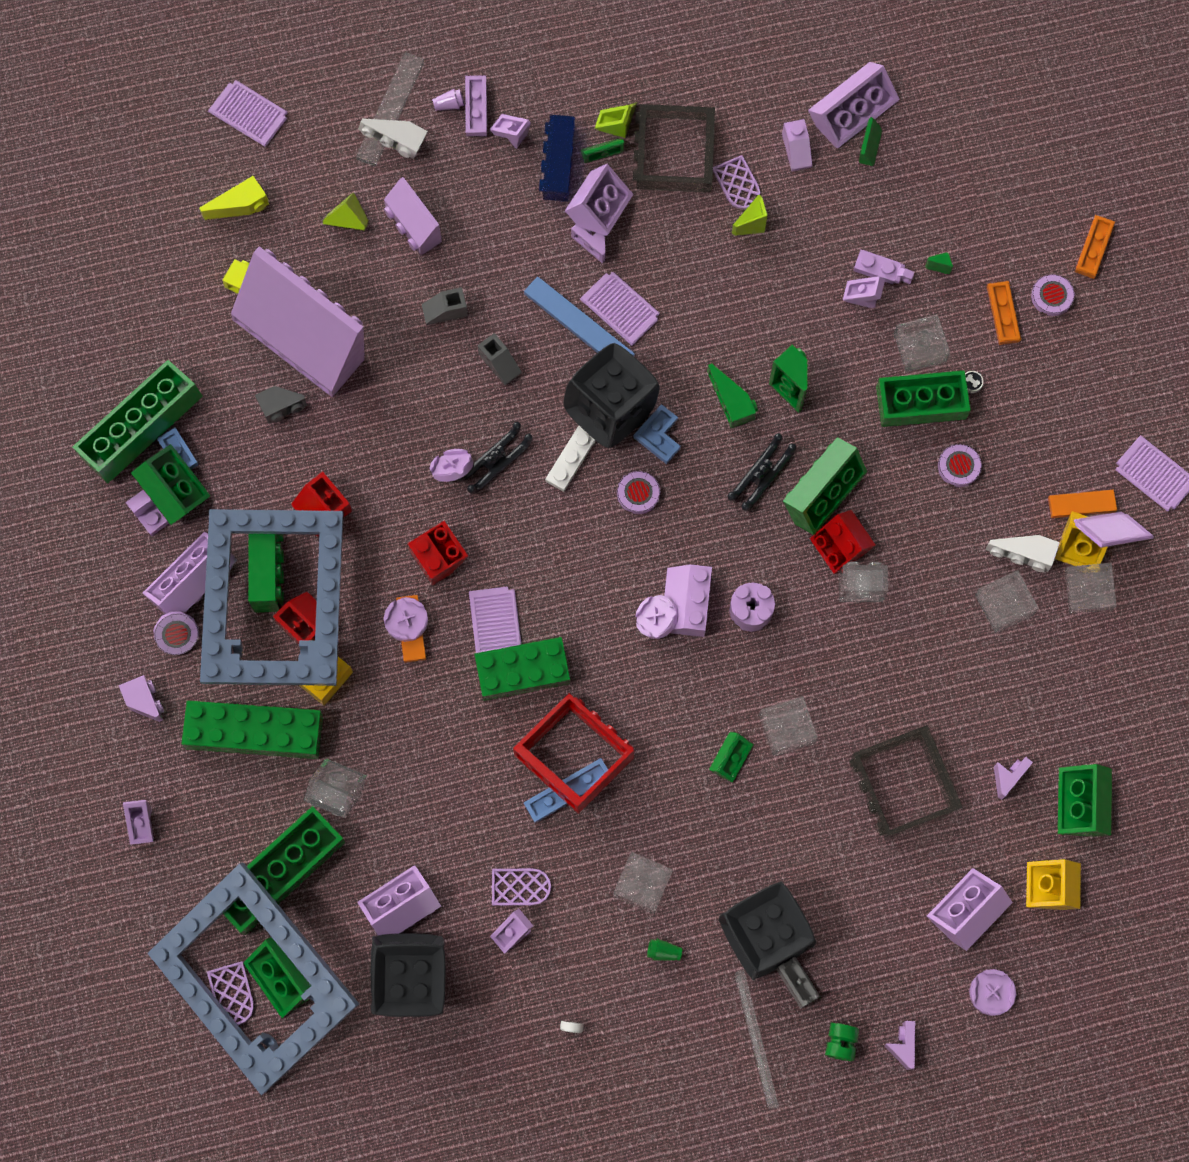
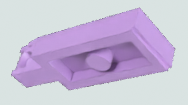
M860 250L853 270L869 277L880 276L885 282L890 284H899L900 281L910 284L914 276V272L906 269L905 265L864 250Z

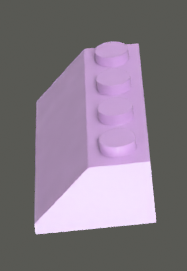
M869 62L808 111L821 133L836 148H839L866 127L870 117L876 119L899 101V97L884 66Z
M203 532L143 592L164 614L173 611H181L186 614L187 610L193 604L199 602L205 593L208 534L206 532ZM232 554L230 558V570L232 569L233 564L237 561V559Z

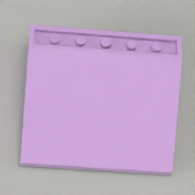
M258 247L252 255L231 312L232 320L333 397L365 359L363 323L357 317H350L346 314L345 309L337 302L333 304L327 299L328 296L322 290L317 289L316 291L310 286L311 283L305 277H298L294 274V270L287 263L283 262L281 264L270 250H263L261 247Z

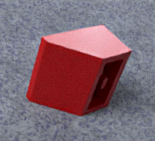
M323 471L309 481L291 503V506L298 511H343V518L352 512L350 503Z
M852 510L837 514L815 535L809 538L833 574L864 556L876 545Z
M445 521L407 543L410 553L432 586L451 575L468 557Z
M305 592L289 600L273 615L276 624L298 645L299 640L315 641L317 600L308 592Z

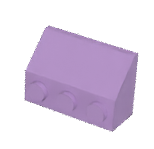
M605 164L590 171L565 212L578 227L606 236L613 228L633 194L611 167Z
M402 177L385 197L384 211L389 219L393 218L396 221V228L400 234H405L409 240L407 241L412 250H417L420 255H423L442 242L440 226L404 177Z
M684 565L667 568L664 596L672 600L678 611L677 623L670 633L704 637L712 567Z
M415 865L357 902L377 935L399 934L441 907Z
M972 868L927 917L952 942L967 951L1013 902L1001 885Z

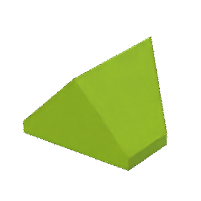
M637 103L601 110L595 129L626 138Z
M353 192L327 214L323 224L365 230L368 226V219Z
M758 195L733 224V235L765 232L767 212L762 196Z

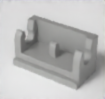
M793 957L776 969L800 1009L820 997L796 957Z

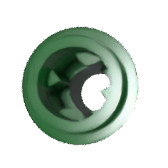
M658 938L650 940L647 950L648 958H652L653 961H680L682 947Z

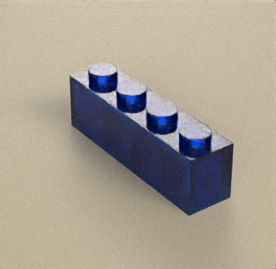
M550 114L549 122H545V135H548V141L543 142V154H546V160L541 162V173H544V179H540L539 192H543V200L568 202L575 116Z

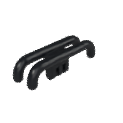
M514 422L510 431L477 459L466 475L457 479L458 482L466 481L482 466L489 470L477 483L468 485L467 491L470 494H476L531 445L533 436L526 434L524 440L505 456L503 448L519 433L521 429L520 422Z
M780 433L774 435L769 446L735 489L727 495L728 500L733 502L742 494L751 481L758 486L756 490L741 505L744 512L749 511L796 451V445L794 443L789 444L785 453L772 468V462L768 459L782 441L783 437Z

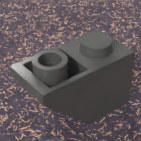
M462 287L442 291L422 304L426 325L468 316Z
M495 333L477 345L478 355L505 386L522 373L508 348Z
M273 386L255 395L268 424L280 422L284 419V416L291 413H299L307 406L302 394L277 386Z

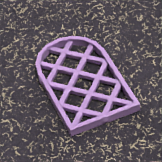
M742 155L712 168L726 198L737 209L745 210L748 208L749 205L747 203L753 202L749 200L751 193L760 195L758 183ZM738 161L737 165L731 164L733 162ZM741 161L743 162L745 168L740 167ZM726 166L724 171L719 170L720 168ZM728 166L736 168L734 174L727 172ZM738 169L746 171L744 177L736 175ZM717 172L723 174L721 179L718 176ZM747 174H749L752 180L746 179ZM725 175L732 177L731 183L723 181ZM735 178L742 180L740 186L733 184ZM745 181L752 183L750 190L743 188ZM724 185L729 186L728 191H726ZM754 185H755V187H756V189H757V192L752 191ZM731 187L739 189L737 195L730 193ZM741 190L749 192L747 199L739 196ZM738 199L745 201L744 206L736 204Z
M492 869V906H531L541 904L550 894V879L544 872L538 869ZM498 872L507 873L502 877ZM514 872L523 873L518 877ZM529 872H538V874L534 877ZM510 873L516 878L511 885L505 880ZM495 874L500 878V880L496 884ZM525 874L532 878L527 885L521 880ZM541 874L547 879L543 884L537 880ZM502 881L508 886L503 893L497 888ZM518 881L524 886L519 893L513 888ZM534 881L540 886L535 892L529 888ZM547 883L549 886L548 890L544 887ZM510 889L516 894L511 901L505 896ZM526 889L532 894L527 900L521 896ZM541 889L547 893L542 900L536 895ZM495 890L500 894V896L496 900ZM503 897L508 903L497 902ZM519 897L524 903L513 902ZM533 897H535V898L538 900V902H530V901L532 900Z
M243 961L208 971L212 994L215 998V991L221 994L218 1000L219 1003H221L224 996L231 1000L227 1008L223 1006L227 1013L235 1015V1022L238 1018L242 1019V1021L236 1022L237 1025L246 1022L252 1015L254 1004ZM234 966H238L235 972L228 969ZM241 967L244 977L237 974ZM223 970L219 977L213 974L214 972ZM226 971L233 974L229 982L222 979ZM211 976L214 977V978H216V979H218V980L216 981L214 987H213V983H212ZM235 977L243 980L239 988L232 984ZM220 981L227 984L224 992L216 989ZM245 982L248 993L242 990V987L245 984ZM229 987L237 990L233 998L226 994ZM239 992L247 995L243 1003L236 1000ZM249 998L251 1001V1008L246 1006V1003ZM234 1002L241 1005L238 1013L230 1010ZM243 1008L250 1010L246 1018L240 1016Z

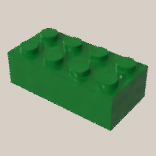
M965 370L879 378L876 385L881 427L966 420L970 413Z
M837 437L833 443L828 445L822 456L813 463L811 469L800 478L799 483L783 500L795 525L815 535L867 473V469L858 449Z
M248 534L249 603L254 613L278 612L281 609V605L285 603L284 592H282L281 584H284L285 580L284 570L281 567V563H284V549L281 547V542H284V534Z
M562 637L474 653L483 701L570 685Z

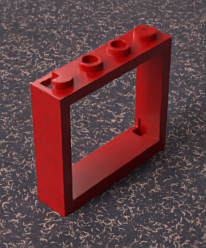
M569 693L513 747V752L520 762L579 814L634 759V748L629 744L628 740H622L618 737L617 731L611 725L606 726L601 722V717L592 710L590 712L581 699L574 698ZM570 710L622 755L581 797L529 751Z

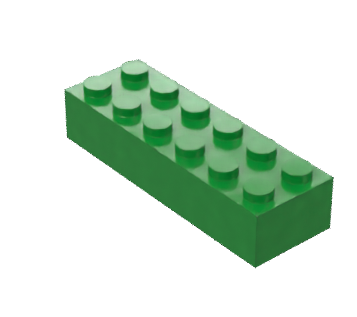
M167 360L72 448L108 484L199 401L203 395L194 382Z
M187 701L181 745L186 750L319 759L323 714L320 710Z
M312 806L249 863L247 867L279 905L346 842ZM240 898L223 913L243 936L259 923Z

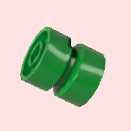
M830 1023L828 1036L831 1038V1041L827 1042L825 1056L854 1062L857 1049L854 1047V1043L858 1042L860 1029L849 1025Z

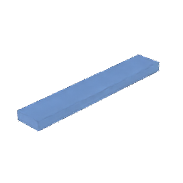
M538 276L524 290V294L597 353L607 345L616 343L634 356L631 350Z

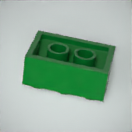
M791 345L773 361L769 385L799 413L802 410L807 391L808 359L800 348L796 349Z
M171 444L131 472L171 525L210 497V494Z
M1099 764L1059 768L1058 834L1086 837L1111 836L1112 769Z
M272 937L266 939L243 962L281 1018L286 1017L307 1001H304L301 995L311 987V984Z

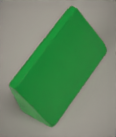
M872 117L868 120L858 161L869 166H874L882 134V128Z
M618 138L581 149L584 163L624 152V140Z
M729 732L709 770L733 783L754 744L738 733Z

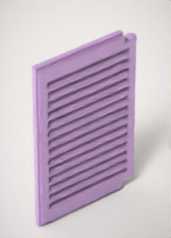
M237 80L233 84L229 83L208 110L212 115L264 147L268 145L287 119L285 117L287 114L286 110Z
M611 272L610 275L605 274L580 298L585 305L631 346L658 321L656 316L660 314L614 272Z
M1141 435L1116 463L1119 466L1116 468L1118 473L1166 511H1169L1170 507L1175 509L1189 493V473Z
M1123 512L1074 520L1075 526L1099 547L1153 539L1154 537L1133 518Z
M508 587L469 591L476 653L521 645L515 590H508Z

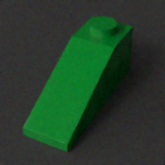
M709 364L707 374L730 428L732 429L755 420L758 408L754 399L751 400L747 392L715 365Z

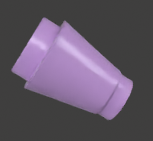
M452 89L434 98L433 105L435 110L460 109L461 106H464L461 90Z

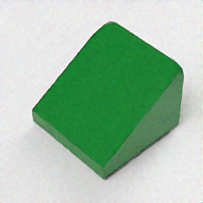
M945 252L928 257L925 267L929 270L950 274L953 265L949 253Z

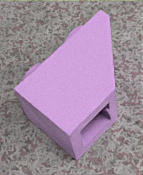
M143 675L119 685L126 706L131 711L156 721L163 720L161 713L164 712L160 700H155L153 693L156 692L152 680L148 681Z

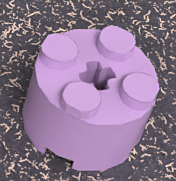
M752 582L739 586L731 599L729 612L732 621L745 631L761 630L772 618L775 607L774 597L771 590L762 584ZM749 604L756 606L755 610H750Z

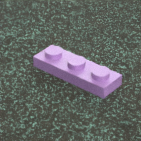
M465 76L466 136H487L486 76Z

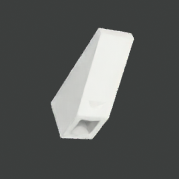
M362 119L358 128L364 136L373 137L379 140L383 146L387 148L392 147L400 155L414 159L428 132L409 121Z
M1040 535L990 540L986 550L990 551V554L993 556L1010 558L1015 564H1027L1032 566V569L1035 571L1048 572L1052 567L1060 542Z

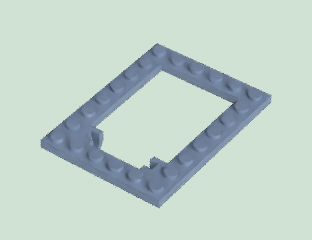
M209 510L200 671L201 684L337 686L343 511ZM232 533L319 535L315 641L299 640L300 655L298 661L242 660V641L226 639Z
M244 862L239 863L148 952V955L261 1095L265 1094L359 1005L354 996ZM239 898L311 984V987L301 997L304 1001L307 999L314 1001L315 1004L310 1007L314 1014L279 1047L276 1040L266 1033L260 1034L251 1042L181 955ZM261 1043H264L268 1048L265 1049Z

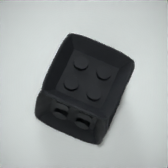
M611 343L594 355L573 375L566 386L563 401L564 408L585 432L599 444L609 449L620 443L648 417L656 405L660 386L654 375L622 346Z
M782 881L756 892L719 916V922L730 946L753 981L771 973L793 957L797 958L806 950L813 948L817 943L805 915L792 893Z
M384 934L372 937L370 974L372 1014L388 1017H427L444 1013L446 961L444 952L445 941L442 936L430 934Z

